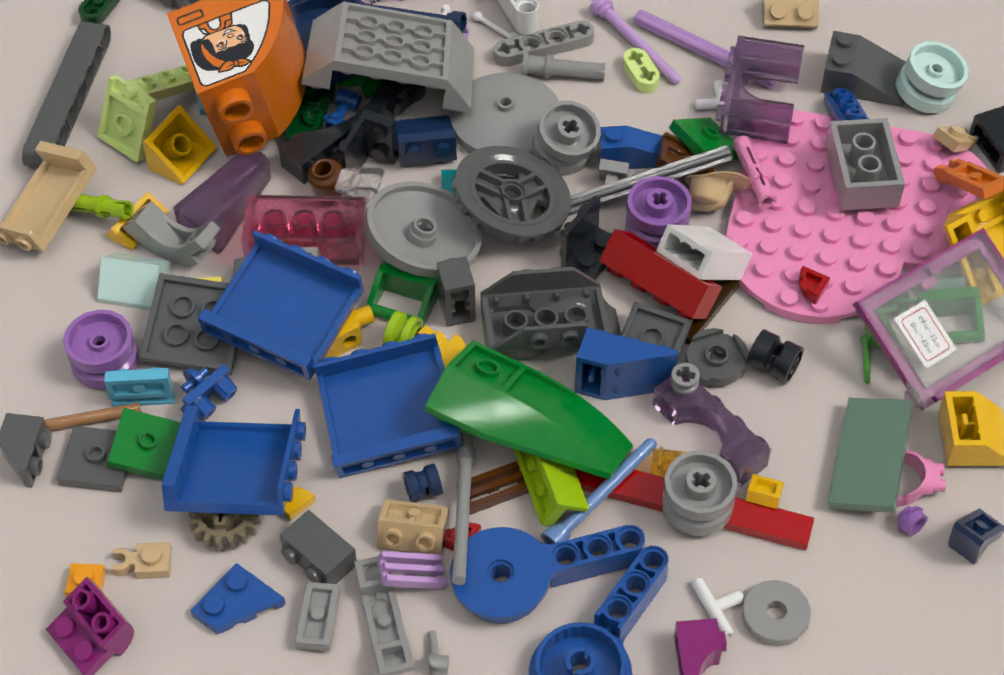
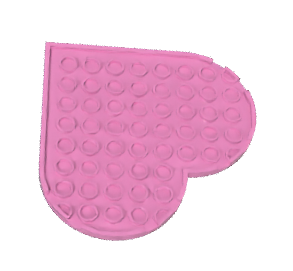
M756 103L748 137L751 140L763 171L768 173L771 179L770 186L777 200H775L776 203L772 207L762 209L758 205L754 192L750 191L749 188L735 193L726 237L753 253L743 277L739 280V287L748 297L753 296L763 303L766 310L790 320L811 324L840 323V319L851 316L859 318L860 315L856 314V309L853 306L855 302L898 278L901 275L902 269L912 270L951 247L943 228L948 214L979 198L949 183L944 185L937 181L933 173L934 167L940 164L949 167V160L955 157L988 169L986 165L969 150L961 152L951 151L933 138V134L890 126L905 182L899 207L841 211L825 146L830 121H835L834 118L829 115ZM741 166L740 174L746 176L745 171ZM802 266L830 277L829 284L817 304L810 302L799 288V275Z

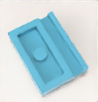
M152 367L140 370L119 369L117 371H105L104 383L109 399L112 400V407L140 402L141 406L175 404V391H173L169 368Z

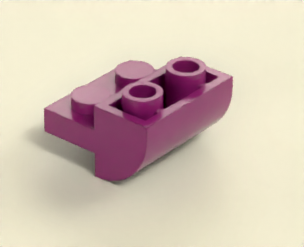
M88 577L63 601L67 607L46 628V631L83 675H94L114 653L122 655L129 647L134 636L132 625L96 583Z

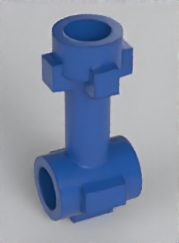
M340 88L335 98V104L338 107L332 115L326 114L323 127L328 128L345 121L343 119L348 110L355 112L358 110L362 96L352 90Z

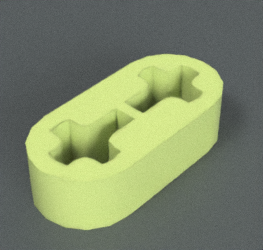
M640 48L626 50L623 56V69L635 88L642 93L656 91L659 87L660 74L648 54Z

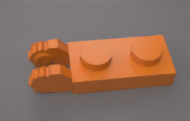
M955 157L949 160V167L941 164L934 167L933 173L937 181L944 185L949 183L981 199L993 198L997 193L1004 191V176L970 161L966 162Z

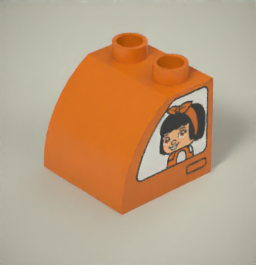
M201 0L167 13L196 93L225 156L228 157L236 153L241 155L254 154L263 149L269 140L280 137L296 115L306 89V85H301L306 54L287 0Z

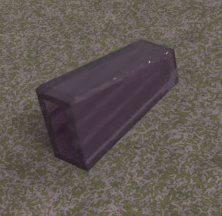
M261 152L250 155L237 154L173 207L177 223L188 228H198L210 221L217 224L221 229L214 236L216 244L211 250L219 255L271 180L268 158Z

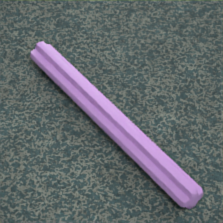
M640 9L634 16V23L764 87L772 88L776 83V73L649 12Z

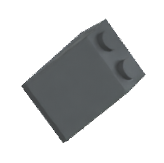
M833 31L820 92H833L836 88H846L853 93L856 99L903 107L904 100L898 94L895 84L897 75L906 61L861 35Z

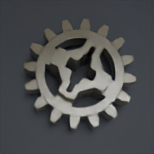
M188 512L190 516L188 522L191 531L194 532L196 541L203 540L205 548H209L215 543L218 551H222L226 544H229L231 550H235V542L237 541L244 545L247 544L246 535L255 536V525L261 523L258 514Z

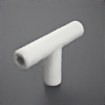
M716 80L713 82L716 98L696 99L695 109H719L722 125L730 126L733 123L724 82Z
M703 578L693 580L691 586L711 619L717 618L719 631H725L726 639L731 637L734 631L722 611L743 603V593L740 590H736L715 599Z

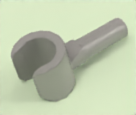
M429 631V673L432 675H447L449 656L439 655L436 631Z

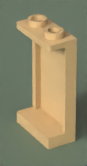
M40 141L35 151L43 161L3 222H0V243L5 245L9 243L16 244L27 251L34 249L44 252L98 168L83 150Z

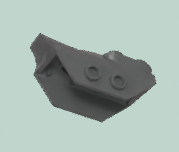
M575 267L512 271L480 292L485 344L487 347L512 359L537 357L542 355L546 349L581 345L587 328L605 330L611 334L621 336L616 309L610 306L603 298L600 283Z

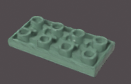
M848 398L828 500L830 509L895 513L913 412L912 400Z

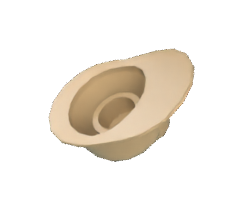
M718 171L685 177V182L690 185L691 209L694 211L710 212L722 209L726 206L733 192L745 190L750 186L748 177L730 171Z

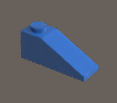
M627 125L600 127L601 136L597 143L599 164L600 159L629 163V169L657 168L656 161L662 135Z

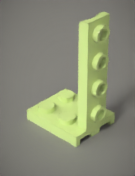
M182 65L178 68L141 76L130 81H125L117 75L108 77L97 137L135 162L144 161L146 156L142 142L151 133L157 101L195 90L187 66Z

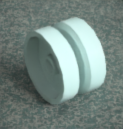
M925 41L917 44L911 51L905 65L897 75L895 85L900 97L915 110L925 113H940L947 110L954 101L958 91L968 78L969 69L964 58L950 46L940 42Z

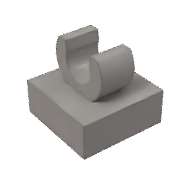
M600 159L598 169L599 180H605V184L629 177V163Z

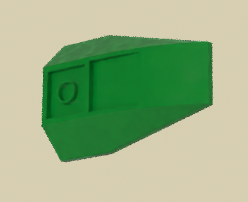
M474 340L446 366L424 408V411L434 415L438 420L463 429L467 434L475 435L479 438L609 480L633 448V444L605 415L578 394L549 376Z

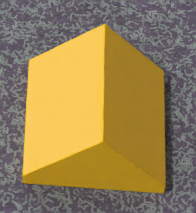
M180 105L176 106L142 142L149 170L180 185L184 184L217 148L215 143Z

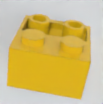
M945 391L938 410L946 465L1004 466V416L1002 408L977 391Z

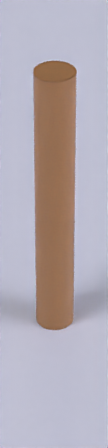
M140 402L45 419L48 430L54 431L120 419L123 408L142 411Z

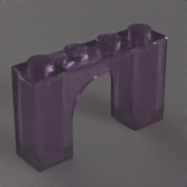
M738 35L736 46H730L728 62L732 63V66L727 65L724 82L729 83L728 85H722L720 101L724 102V105L719 104L717 109L716 121L721 122L720 134L748 136L752 139L788 143L794 104L758 98L750 94L744 86L757 80L798 84L804 45Z

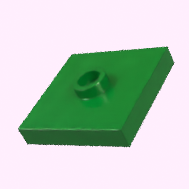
M711 117L676 119L670 124V130L695 155L727 145L731 150L733 160H739L733 148L734 140Z
M123 408L107 467L163 481L181 422Z

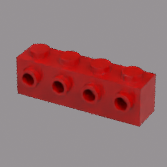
M614 229L599 260L608 266L607 271L619 278L626 277L631 280L630 285L633 288L642 292L648 291L654 295L653 300L667 307L671 305L678 309L677 314L692 321L694 319L707 318L722 286L712 280L698 279L656 252L657 247L632 232Z

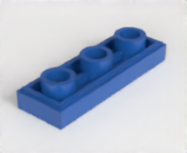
M836 88L833 92L824 93V104L835 121L869 119L849 89Z

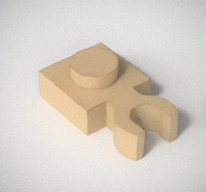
M956 125L937 127L932 136L953 152L968 151L969 148L974 147L979 138L976 135L972 136L966 133L967 128Z
M170 542L136 543V552H130L125 548L114 549V559H123L125 561L120 565L115 564L111 566L113 574L115 576H125L134 571L136 579L170 577L172 550Z

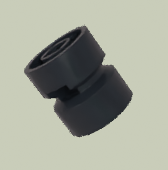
M763 329L754 341L746 363L760 372L769 370L771 377L787 384L800 364L804 347L789 340L782 343L779 335Z

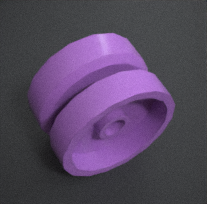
M662 176L644 178L634 184L628 192L626 231H630L653 246L658 247L667 224L689 225L692 198L688 189L679 181Z
M94 310L74 319L66 329L63 339L65 351L73 374L82 385L91 389L106 390L104 383L105 371H117L119 369L137 370L140 359L130 323L123 315L112 310Z

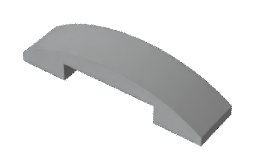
M377 556L354 561L379 674L396 675L414 671V663L394 587L382 585Z

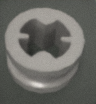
M690 363L676 365L671 373L670 383L672 389L682 395L694 393L698 389L700 372L696 366ZM681 376H688L689 382H683Z

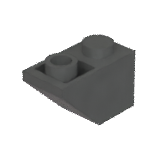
M6 413L0 429V448L26 487L32 488L36 476H40L42 472V457L45 449L50 447L52 433L48 430L44 417Z

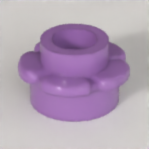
M918 506L905 507L897 516V521L899 522L898 530L900 532L905 531L909 536L917 534L924 527L928 519L923 513V508Z

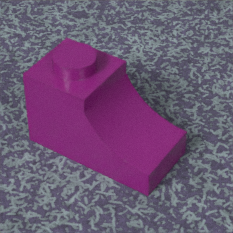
M717 618L676 622L674 643L679 675H702L712 665H719L721 653L727 650L725 631H719Z

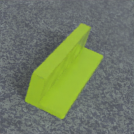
M513 449L541 526L554 525L566 509L586 512L589 509L574 468Z

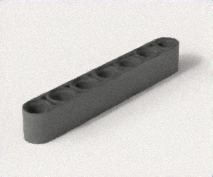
M84 21L79 23L22 151L24 166L38 168L42 163L43 159L35 151L40 141L61 146L66 145L111 40V28L109 25Z

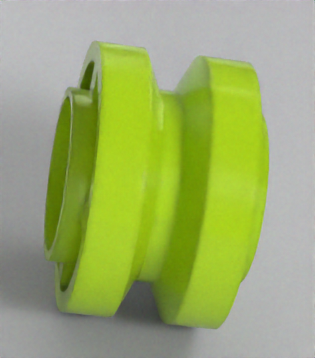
M401 311L394 312L386 325L383 344L390 341L402 342L412 339L423 328L422 318L411 316L407 319L406 313Z

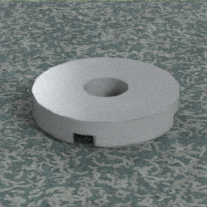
M778 580L761 582L751 588L745 597L742 610V618L747 630L757 636V639L764 644L774 646L788 645L798 640V637L802 636L807 630L811 614L808 599L800 589L788 582ZM772 607L780 608L785 613V617L774 619L769 616L767 610Z

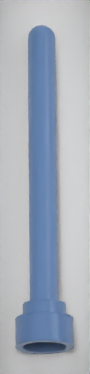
M653 438L646 439L619 466L610 480L606 479L586 498L589 509L586 512L574 510L561 524L550 525L541 534L543 542L545 544H554L568 540L571 537L570 533L657 447L656 440Z

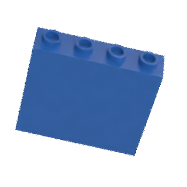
M254 230L252 233L255 241L254 246L213 310L209 311L204 308L198 317V321L203 333L311 380L315 374L312 364L319 363L324 359L364 293L362 278L352 268L345 267L343 269L334 265L324 256H313L298 245L292 244L290 246L281 242L270 233H265L264 235Z
M435 333L418 334L412 339L402 342L390 341L384 343L381 347L370 350L358 349L350 355L338 358L327 357L319 363L312 364L318 379L333 455H331L332 462L339 478L458 449L463 446L459 427L438 420L434 415L424 411L427 401L445 370Z
M186 405L161 485L164 511L284 515L286 503L292 502L293 482L291 481L297 480V461H301L302 457L301 441H305L306 422H301L300 409H295L292 424L200 421L198 405Z

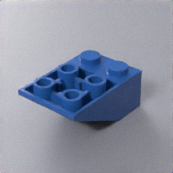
M587 328L576 357L575 393L601 400H611L673 390L670 383L671 373L677 365L679 351L664 345H654L642 342L636 338L611 334L605 330Z

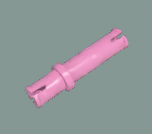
M739 136L733 141V148L738 155L746 176L750 180L748 188L754 192L760 208H770L776 203L775 200H777L770 186L771 179L768 173L763 171L748 136Z

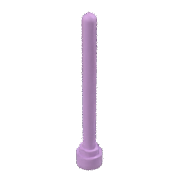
M593 0L591 2L590 11L597 18L607 19L635 48L644 50L656 68L672 84L680 82V76L614 12L611 0Z

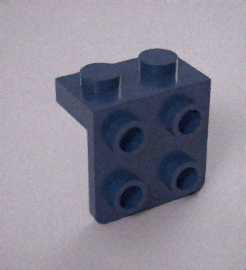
M443 115L396 121L400 166L457 160L455 129H452L449 116Z

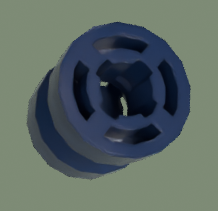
M434 463L424 466L422 471L415 472L409 470L402 472L410 502H419L426 495L436 497L443 494L440 476Z

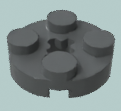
M718 328L706 329L694 335L691 343L687 346L685 363L693 364L698 368L700 372L699 384L701 386L710 388L728 385L744 376L748 350L739 336L733 334L732 337L724 334V330ZM716 353L717 356H723L724 358L721 361H715L711 359V354Z

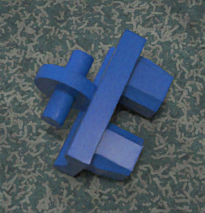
M223 363L211 375H209L210 372L206 367H203L198 372L193 368H188L184 371V377L187 381L181 386V389L185 393H188L191 389L193 390L182 399L184 405L180 410L184 413L186 405H198L200 420L206 421L216 411V406L208 399L209 396L215 393L225 403L237 392L236 385L228 377L230 369Z

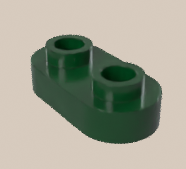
M83 0L78 7L81 22L101 24L120 0Z

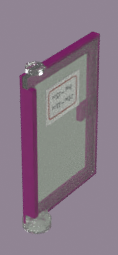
M984 228L853 304L907 388L904 392L905 400H912L913 407L918 406L921 411L941 400L945 391L957 390L1004 360V259Z

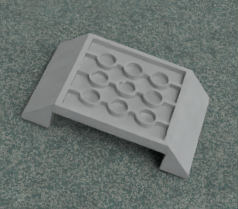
M343 1L312 21L301 85H307L315 89H330L332 71L334 70L347 75L357 74L369 76L372 79H387L401 84L410 83L422 85L430 89H443L442 109H448L457 113H470L474 47L452 20Z

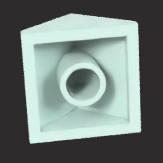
M118 252L102 256L98 302L151 310L159 273L170 274L173 261Z

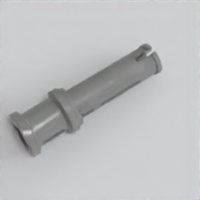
M524 52L522 74L542 75L545 79L552 78V75L604 81L605 73L593 72V70H605L606 63L554 59V56H551V54L533 56L529 55L528 52Z

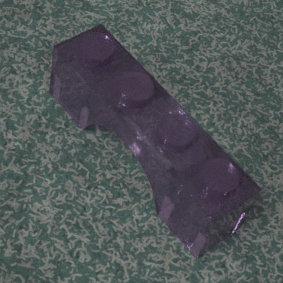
M671 376L654 388L653 406L673 425L682 423L701 424L711 429L719 437L722 443L720 456L732 466L736 473L739 487L747 483L753 474L757 475L768 466L771 448L766 440L761 436H756L746 426L742 418L737 415L734 416L724 406L721 399L711 395L702 386L700 381L698 389L689 395L678 394L672 389L670 383ZM681 376L683 382H689L688 376Z

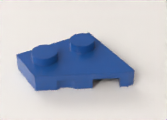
M236 563L191 609V613L195 619L218 635L232 629L238 623H247L256 619L257 614L274 606L277 610L286 603L282 595Z

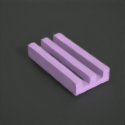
M381 551L377 556L383 586L444 589L448 584L447 578H443L445 568L440 566V563L443 561L442 555ZM389 572L403 573L404 575H391ZM416 574H428V575H433L434 577L415 576V575H416Z

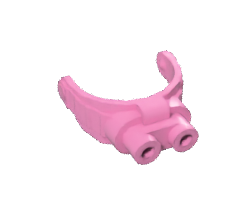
M906 451L904 463L917 471L922 483L917 489L905 496H898L896 507L910 505L918 501L922 495H932L933 491L945 492L946 488L945 479H940V476H944V463H933L932 459H925L918 453Z

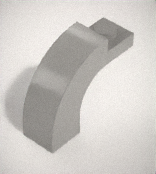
M152 201L139 208L123 227L131 237L150 252L166 260H172L175 264L184 266L200 264L216 244L214 236L221 229L213 221L198 228H188L180 225L169 218Z

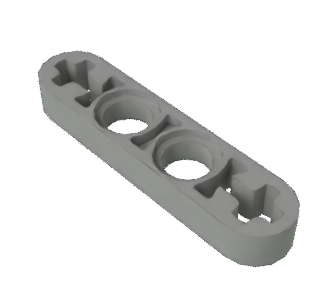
M582 20L539 30L530 35L523 34L500 40L493 47L494 62L499 66L507 67L523 63L524 52H528L529 55L546 56L547 54L552 56L587 47L593 43L594 27L591 23ZM557 37L563 39V41L553 43L550 39ZM527 44H535L538 47L536 49L530 50L526 49L524 46Z

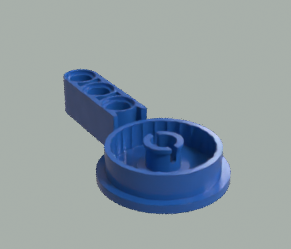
M624 525L554 544H543L530 534L519 529L510 527L485 529L468 538L466 582L463 585H455L452 582V559L450 567L452 589L458 601L478 618L492 623L514 622L529 615L545 597L551 580L552 588L629 568L640 551L645 548V535L638 526ZM630 543L636 545V547L634 548H627L623 546L625 544ZM602 552L604 555L596 557L592 553ZM563 560L572 561L569 565H562L559 562ZM498 577L508 578L504 582L495 581V579Z
M656 545L647 546L641 550L594 614V623H569L551 631L535 649L529 664V675H632L631 662L623 643L666 582L669 563L667 552L662 547ZM655 565V566H658L659 568L652 569V568H649V567H647V566ZM637 589V590H640L641 592H640V593H632V592H630V590ZM620 614L624 617L614 618L611 615ZM576 665H585V666H587V668H586V669H583V670H578V669H577L576 672L573 674V667H574V666H576Z

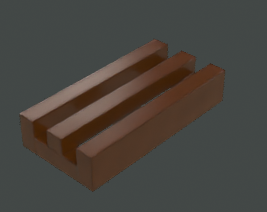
M517 461L471 477L470 515L529 493ZM516 482L518 483V485L499 491V489L502 487L508 486ZM483 494H491L478 500L471 501V499L481 496Z

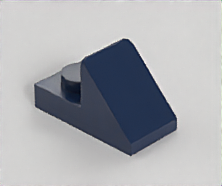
M979 508L955 522L948 546L970 563L976 564L988 545L1002 536L1004 525Z

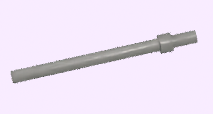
M464 430L461 432L463 446L457 449L456 455L459 475L452 582L455 585H463L466 582L472 466H474L476 459V450L473 448L474 435L467 434Z

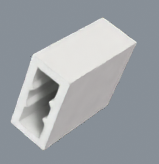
M667 224L656 252L700 280H740L753 255L750 251L708 226Z

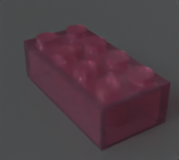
M248 195L241 238L244 257L249 254L255 244L252 235L255 230L264 235L265 233H270L281 242L290 246L295 244L300 247H318L321 256L328 258L334 265H364L366 198Z

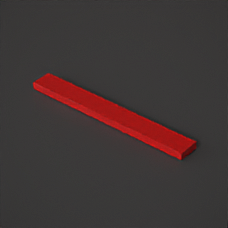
M574 468L583 491L593 493L606 480V478ZM633 470L607 497L663 512L662 494L664 490V477ZM735 497L730 521L723 528L806 551L815 518L780 508L774 509Z

